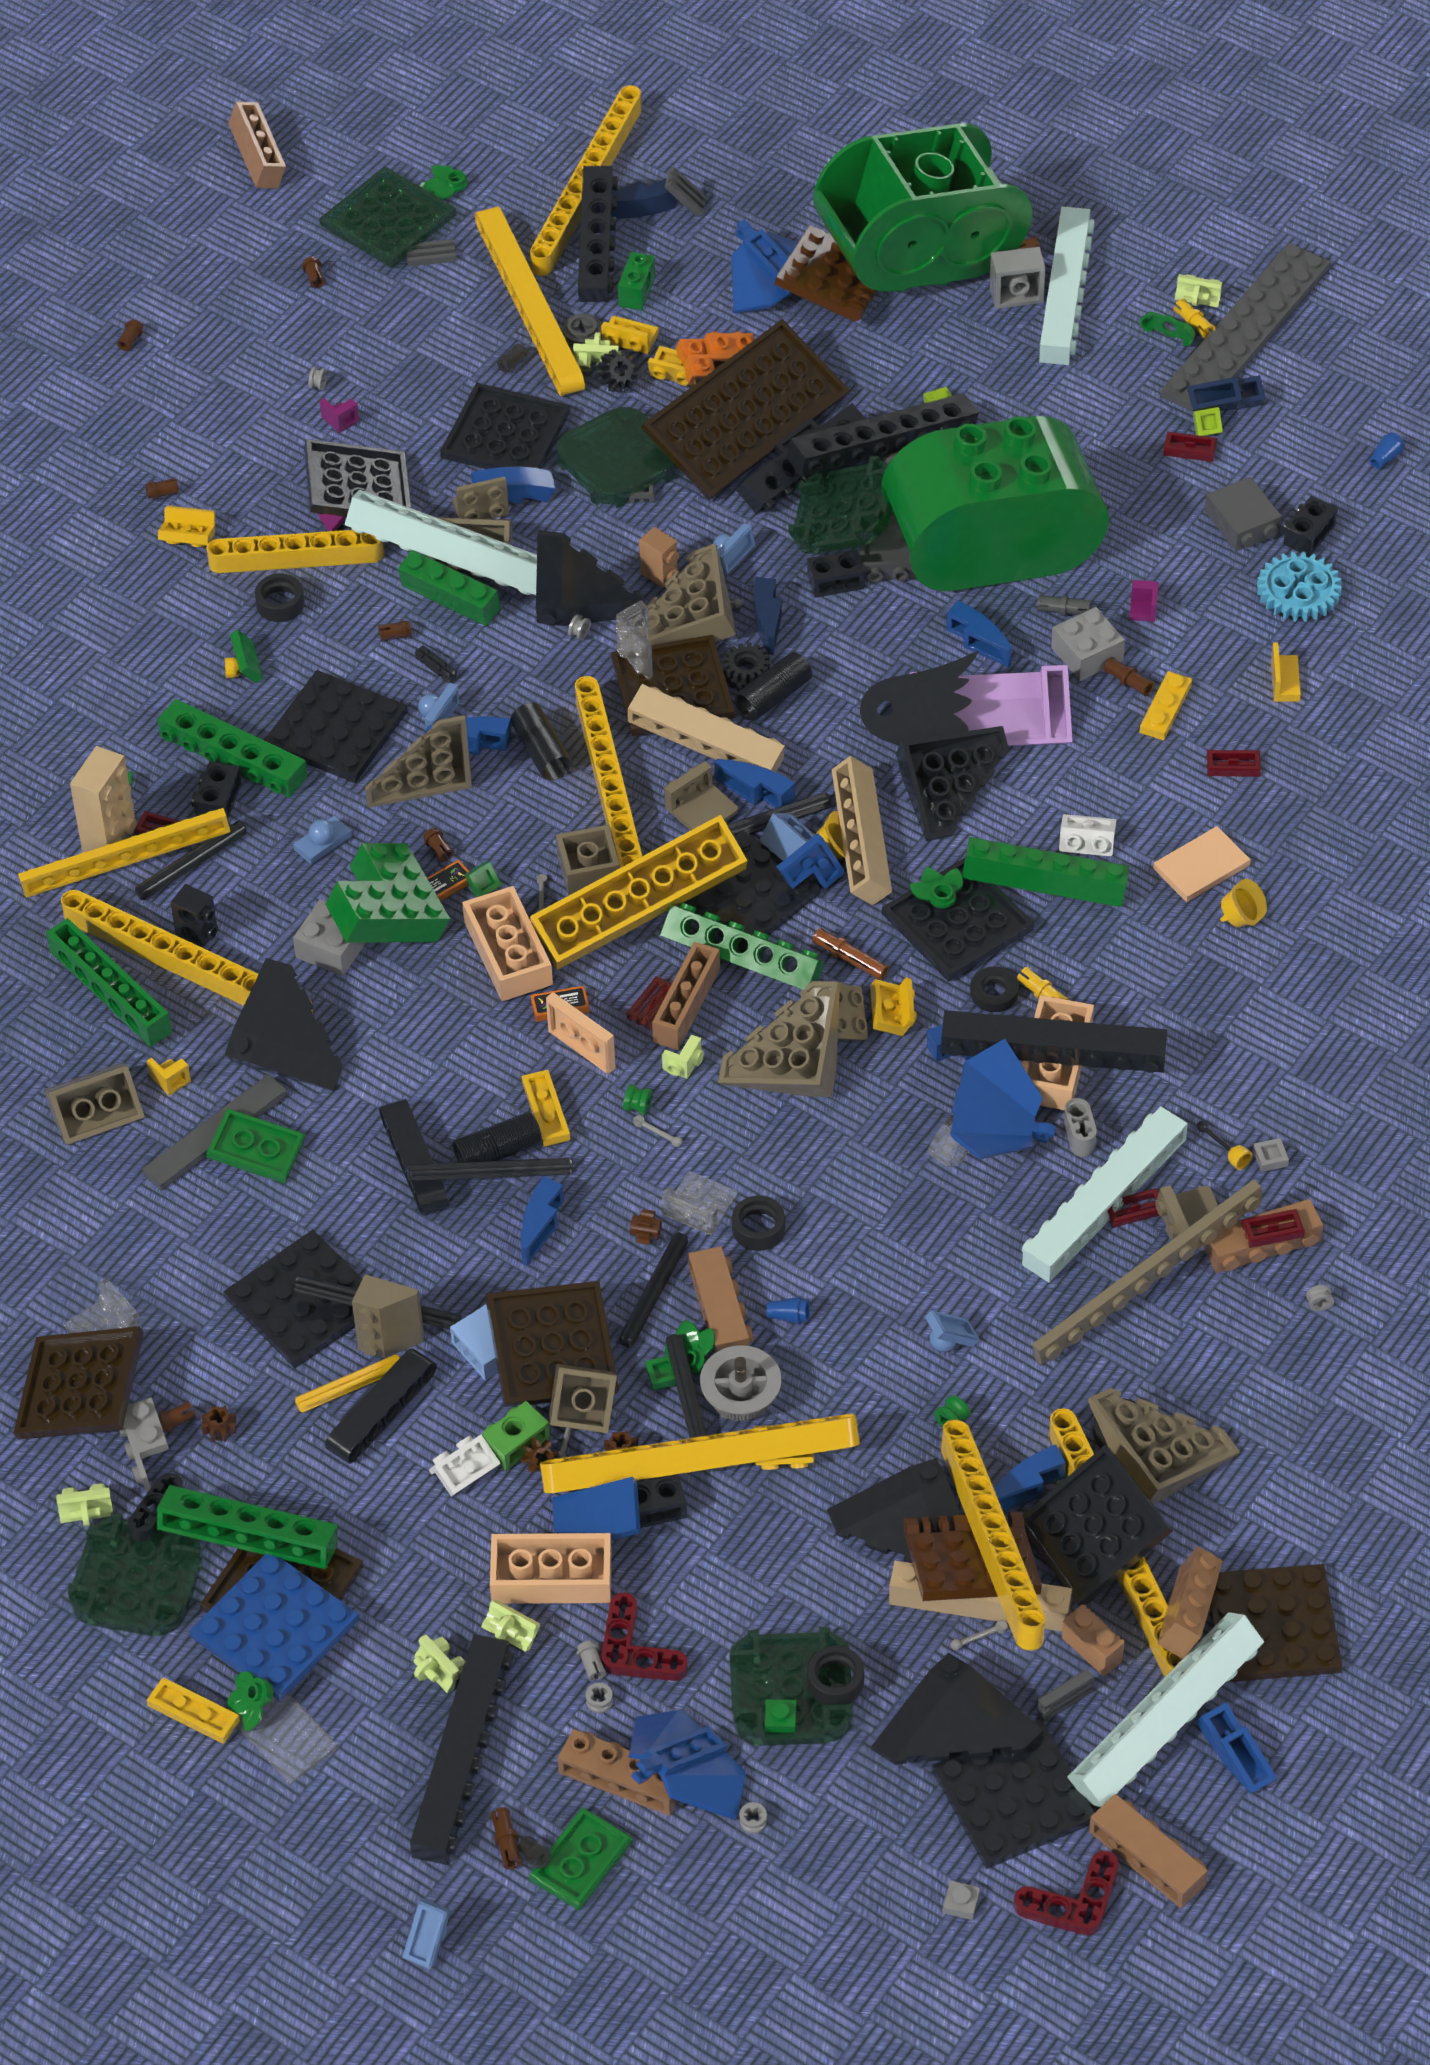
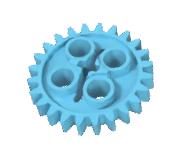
M1292 552L1291 557L1288 558L1283 553L1281 554V560L1273 557L1272 564L1265 563V569L1260 570L1257 594L1261 595L1260 602L1266 603L1267 610L1274 608V615L1283 613V619L1288 618L1289 615L1293 616L1294 622L1297 621L1298 617H1302L1307 622L1308 616L1317 620L1318 613L1326 616L1327 609L1334 610V604L1339 603V596H1341V578H1338V570L1332 571V563L1324 565L1325 558L1317 561L1315 560V554L1308 558L1305 552H1302L1300 557H1297L1295 552Z

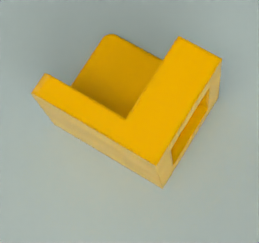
M153 1058L147 1060L149 1076L168 1096L191 1082L189 1066L182 1058L177 1062L169 1059L161 1065Z

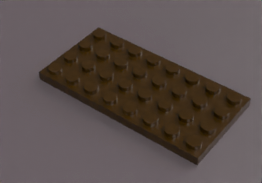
M781 319L644 422L641 429L710 501L775 451V443L809 418L813 420L818 418L844 398L850 390L797 333Z

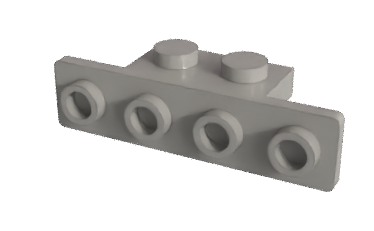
M152 1397L128 1405L123 1429L119 1430L121 1437H128L129 1443L124 1444L129 1461L133 1459L136 1461L137 1466L132 1467L137 1484L143 1482L146 1492L151 1487L141 1459L169 1450Z

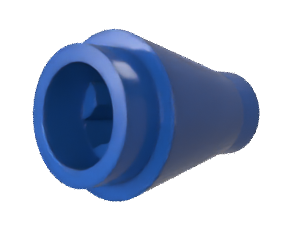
M1393 432L1383 435L1373 455L1369 458L1370 464L1377 469H1381L1386 463L1401 454L1405 446L1403 439Z
M802 1296L778 1301H768L766 1309L767 1318L801 1325L802 1322L809 1321V1300L802 1299Z

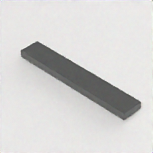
M267 1074L142 1169L143 1175L162 1191L206 1157L208 1148L227 1108L258 1118L286 1097L287 1089Z

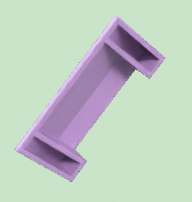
M1068 665L1041 666L1040 672L965 675L958 677L969 679V681L962 688L955 691V693L972 699V702L963 710L954 713V715L958 716L968 726V731L1003 726L1008 746L1072 743Z

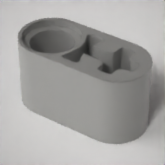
M1073 1098L1065 1105L1064 1128L1071 1151L1079 1157H1087L1095 1151L1097 1129L1089 1103L1081 1098Z

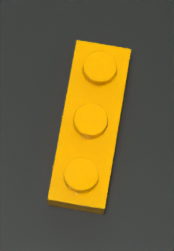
M1167 671L1140 725L1139 733L1165 740L1192 686V678Z
M549 1070L521 1076L532 1114L536 1118L541 1130L543 1147L569 1141L570 1132Z
M162 1677L146 1700L148 1707L222 1744L227 1741L240 1722L238 1714Z

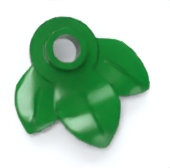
M433 165L431 170L434 178L420 183V188L423 191L434 194L435 199L442 200L452 197L455 192L464 190L468 186V178L464 172L454 170L450 166Z
M926 867L922 874L921 882L910 884V889L917 898L930 901L937 908H947L954 904L956 892L962 888L963 879L961 872L957 868L943 876L932 868Z
M684 1320L677 1328L676 1335L682 1336L691 1375H697L701 1373L704 1364L708 1360L707 1355L714 1348L715 1334L712 1328L703 1330L700 1333L695 1324ZM665 1344V1354L666 1356H668L669 1354L667 1346Z
M243 1671L235 1677L237 1689L229 1695L226 1709L242 1716L244 1731L249 1732L261 1721L263 1706L271 1702L274 1691L272 1684L266 1681V1679L255 1677L252 1672Z

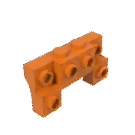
M711 332L706 333L704 339H680L676 350L678 358L684 366L688 384H693L696 378H704L755 340L753 333Z

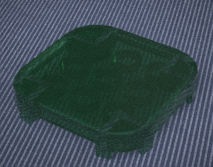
M618 407L609 410L568 431L558 442L559 467L562 471L567 469L588 491L590 501L597 506L599 503L616 504V508L625 506V498L661 479L669 483L674 479V473L677 469V466L641 429L643 423L649 418L638 409L631 407Z
M870 456L869 464L833 471L826 470L810 476L805 482L800 480L797 488L801 493L795 523L788 525V532L799 550L806 554H817L863 546L878 539L886 531L892 512V506L889 501H884L881 488L883 475L888 463L881 461L879 456Z
M111 1513V1518L102 1520L95 1526L91 1524L86 1532L87 1541L73 1583H69L68 1596L74 1615L81 1622L92 1626L147 1636H162L173 1632L182 1624L186 1617L202 1567L203 1554L199 1540L158 1530L148 1541H135L129 1536L128 1520H123L122 1513Z
M819 1626V1632L759 1634V1628L747 1631L746 1636L738 1640L734 1646H731L730 1652L732 1721L737 1734L750 1744L761 1746L825 1744L837 1741L845 1736L852 1726L853 1701L849 1704L825 1705L816 1700L809 1691L807 1669L810 1659L816 1652L824 1647L835 1645L849 1648L848 1641L844 1642L840 1636L830 1632L829 1627ZM841 1664L827 1665L820 1669L818 1679L827 1687H845L852 1682L851 1669ZM766 1700H796L795 1733L765 1732Z

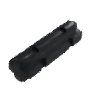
M420 646L419 649H416L415 658L421 663H425L424 665L438 676H442L441 678L447 683H451L457 678V670L431 652L426 646Z

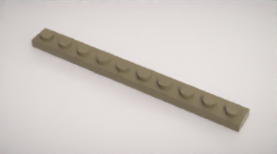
M1253 1179L1032 1344L1034 1358L1041 1366L1048 1360L1056 1359L1063 1349L1070 1344L1079 1342L1087 1331L1093 1327L1100 1326L1111 1313L1123 1309L1130 1299L1137 1294L1146 1292L1150 1285L1158 1278L1166 1277L1173 1267L1181 1261L1190 1259L1201 1246L1213 1242L1217 1234L1226 1228L1233 1227L1239 1218L1247 1212L1256 1210L1262 1202L1261 1186Z

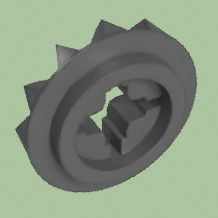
M576 314L564 322L562 328L563 335L566 336L567 342L573 341L575 344H585V339H594L596 332L601 333L602 324L599 319L592 315ZM580 326H582V329L586 331L585 333H581V331L579 330Z

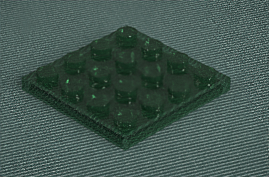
M384 166L320 217L319 220L320 226L392 268L405 258L407 253L416 249L418 244L427 240L454 218L457 212L454 206Z

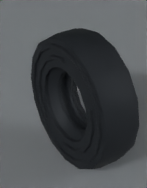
M990 966L981 969L974 975L970 983V996L974 1004L980 1009L988 1012H1001L1008 1010L1015 1004L1019 996V983L1015 975L1008 969ZM999 983L1004 986L1005 991L1001 995L991 996L984 991V988L987 984Z

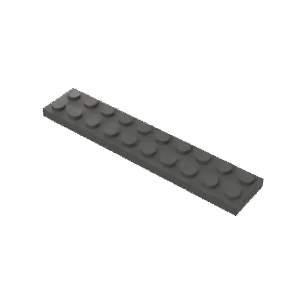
M1287 243L1215 327L1216 330L1211 331L1161 389V397L1192 411L1187 386L1238 377L1330 269L1331 261Z

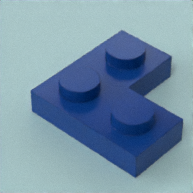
M818 833L776 866L792 889L810 874H813L818 883L826 889L846 873L824 838Z

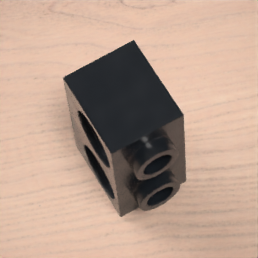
M1310 496L1305 504L1301 503L1295 516L1285 522L1282 530L1284 533L1283 545L1300 553L1305 552L1310 557L1336 526L1338 508Z
M858 550L807 558V576L814 598L864 589L865 571Z
M215 762L208 763L205 772L202 771L200 774L198 791L193 792L191 806L195 808L196 816L224 808L227 820L229 819L242 785L240 767Z
M185 884L170 902L175 934L203 948L209 940L215 938L218 932L213 896Z
M679 1474L656 1477L645 1481L637 1480L638 1501L643 1502L639 1504L640 1528L687 1518V1503ZM665 1495H671L672 1497L666 1498V1497H663V1496H665Z

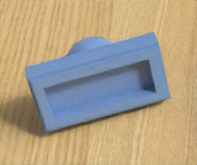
M743 523L732 536L721 534L715 538L713 544L716 543L724 576L755 546L751 525Z
M449 683L440 697L436 694H426L420 699L418 710L425 717V730L427 726L435 724L438 720L450 718L460 703L458 685Z
M335 816L328 820L319 819L310 825L307 835L293 844L294 850L312 865L352 837V832Z
M932 1310L925 1316L932 1329L929 1335L931 1346L937 1351H949L954 1348L956 1343L974 1347L980 1341L969 1320L966 1318Z
M424 1898L421 1899L417 1906L402 1958L428 1969L433 1968L441 1942L447 1935V1921L451 1910Z

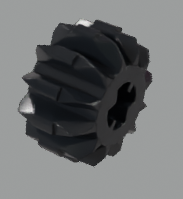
M615 349L610 350L609 354L601 355L602 362L596 364V367L601 370L596 373V377L603 378L600 385L608 384V391L611 392L615 389L618 392H622L625 390V387H632V380L637 379L638 376L633 372V370L638 368V365L631 364L634 356L626 357L625 350L617 353Z

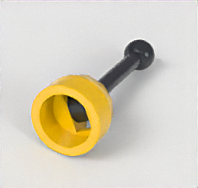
M1198 1122L1197 1129L1199 1131L1206 1132L1229 1151L1228 1160L1237 1170H1242L1248 1166L1253 1157L1251 1151L1241 1145L1231 1147L1208 1128L1207 1122Z

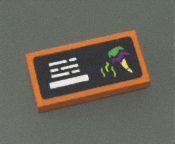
M457 860L427 877L440 902L469 885L464 875L469 870Z
M584 986L530 995L536 1022L548 1020L546 997L552 992L583 1014L590 1013Z

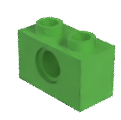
M525 1401L520 1406L510 1409L506 1416L497 1423L490 1424L482 1433V1436L500 1461V1466L505 1471H508L520 1461V1458L525 1456L523 1445L529 1446L532 1444L534 1437L540 1441L541 1445L545 1439H550L549 1422Z

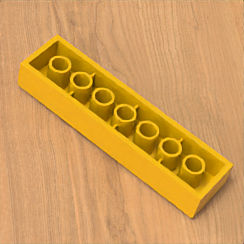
M719 815L530 916V921L556 970H559L669 911L671 905L678 906L681 902L684 903L745 870L747 859L724 819Z

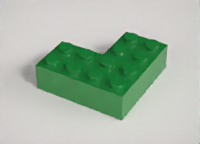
M362 843L350 865L358 881H337L325 903L346 943L438 942L450 917L408 844Z

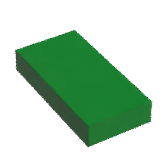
M237 629L230 634L239 670L250 680L258 683L263 679L254 643Z

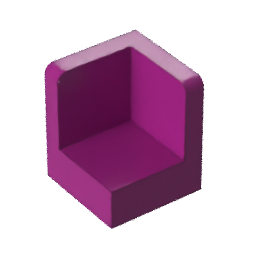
M325 398L320 400L321 417L339 433L359 422L358 404L352 398L344 403L339 402L334 406Z
M1132 581L1130 620L1155 622L1158 582Z

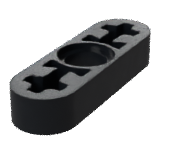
M166 1473L155 1481L128 1519V1532L131 1539L144 1542L150 1540L158 1531L157 1511L150 1510L148 1507L152 1504L160 1503L165 1494V1489H168L169 1485L183 1488L180 1476Z

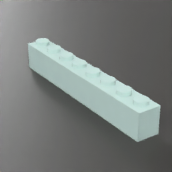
M1061 206L1040 342V363L1069 365L1070 355H1075L1077 341L1073 340V337L1078 338L1079 323H1075V321L1081 319L1082 305H1078V303H1083L1084 288H1081V285H1086L1087 271H1084L1083 268H1088L1089 254L1086 251H1091L1092 236H1088V234H1093L1094 219H1090L1091 209Z
M359 490L352 497L345 525L352 527L353 531L371 534L382 542H393L404 550L420 552L432 560L439 559L447 562V565L452 568L469 570L474 576L488 577L501 586L515 587L523 594L536 595V554Z
M1161 1106L1154 1114H1148L1142 1126L1137 1131H1132L1128 1135L1125 1144L1120 1149L1116 1148L1111 1153L1103 1167H1097L1091 1179L1085 1185L1081 1184L1077 1188L1074 1197L1068 1203L1064 1202L1051 1220H1046L1043 1223L1039 1233L1033 1239L1029 1238L1022 1247V1265L1050 1283L1110 1220L1107 1210L1111 1206L1114 1213L1120 1210L1124 1202L1121 1203L1122 1197L1135 1194L1186 1141L1188 1123Z
M1228 1612L1067 1776L1077 1791L1086 1797L1090 1805L1102 1807L1124 1785L1131 1783L1136 1778L1137 1772L1145 1764L1150 1763L1156 1758L1157 1752L1161 1747L1172 1741L1177 1736V1731L1185 1723L1196 1717L1199 1708L1205 1702L1212 1700L1217 1695V1690L1225 1682L1236 1676L1238 1668L1257 1654V1649L1264 1641L1246 1616Z

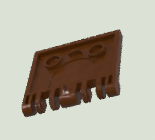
M809 225L782 267L774 283L776 286L852 321H859L867 309V305L870 304L872 298L877 293V290L865 286L859 280L831 234Z
M1009 1512V1528L1035 1593L1041 1594L1042 1584L1025 1531L1022 1512ZM966 1514L952 1515V1531H949L947 1517L939 1516V1532L931 1533L928 1517L920 1518L921 1533H919V1524L916 1517L904 1518V1535L922 1601L998 1597Z

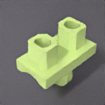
M1179 274L1175 300L1185 299L1187 302H1191L1192 306L1202 304L1219 307L1223 282L1215 279L1197 278L1188 274Z
M596 332L594 339H585V344H574V358L581 372H588L591 370V362H602L601 355L609 354V351L613 349L618 353L619 347L610 346V340H601V333Z
M103 1483L94 1484L89 1490L80 1492L74 1487L65 1488L61 1494L56 1495L60 1523L83 1520L85 1527L90 1526V1519L113 1516L110 1490Z
M495 1599L491 1601L489 1612L481 1627L493 1633L495 1638L507 1640L512 1645L527 1652L530 1650L537 1635L540 1623Z
M427 1635L420 1637L418 1641L420 1647L414 1656V1663L417 1665L414 1676L419 1681L428 1678L432 1682L436 1681L446 1693L453 1691L456 1681L461 1677L465 1664L464 1659L461 1656L451 1660L447 1657L450 1647L443 1637L431 1640Z

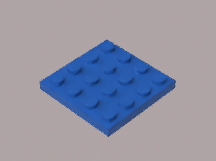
M265 1554L189 1632L192 1639L239 1673L249 1671L255 1677H261L270 1682L274 1691L273 1698L280 1702L359 1621V1614L280 1557Z

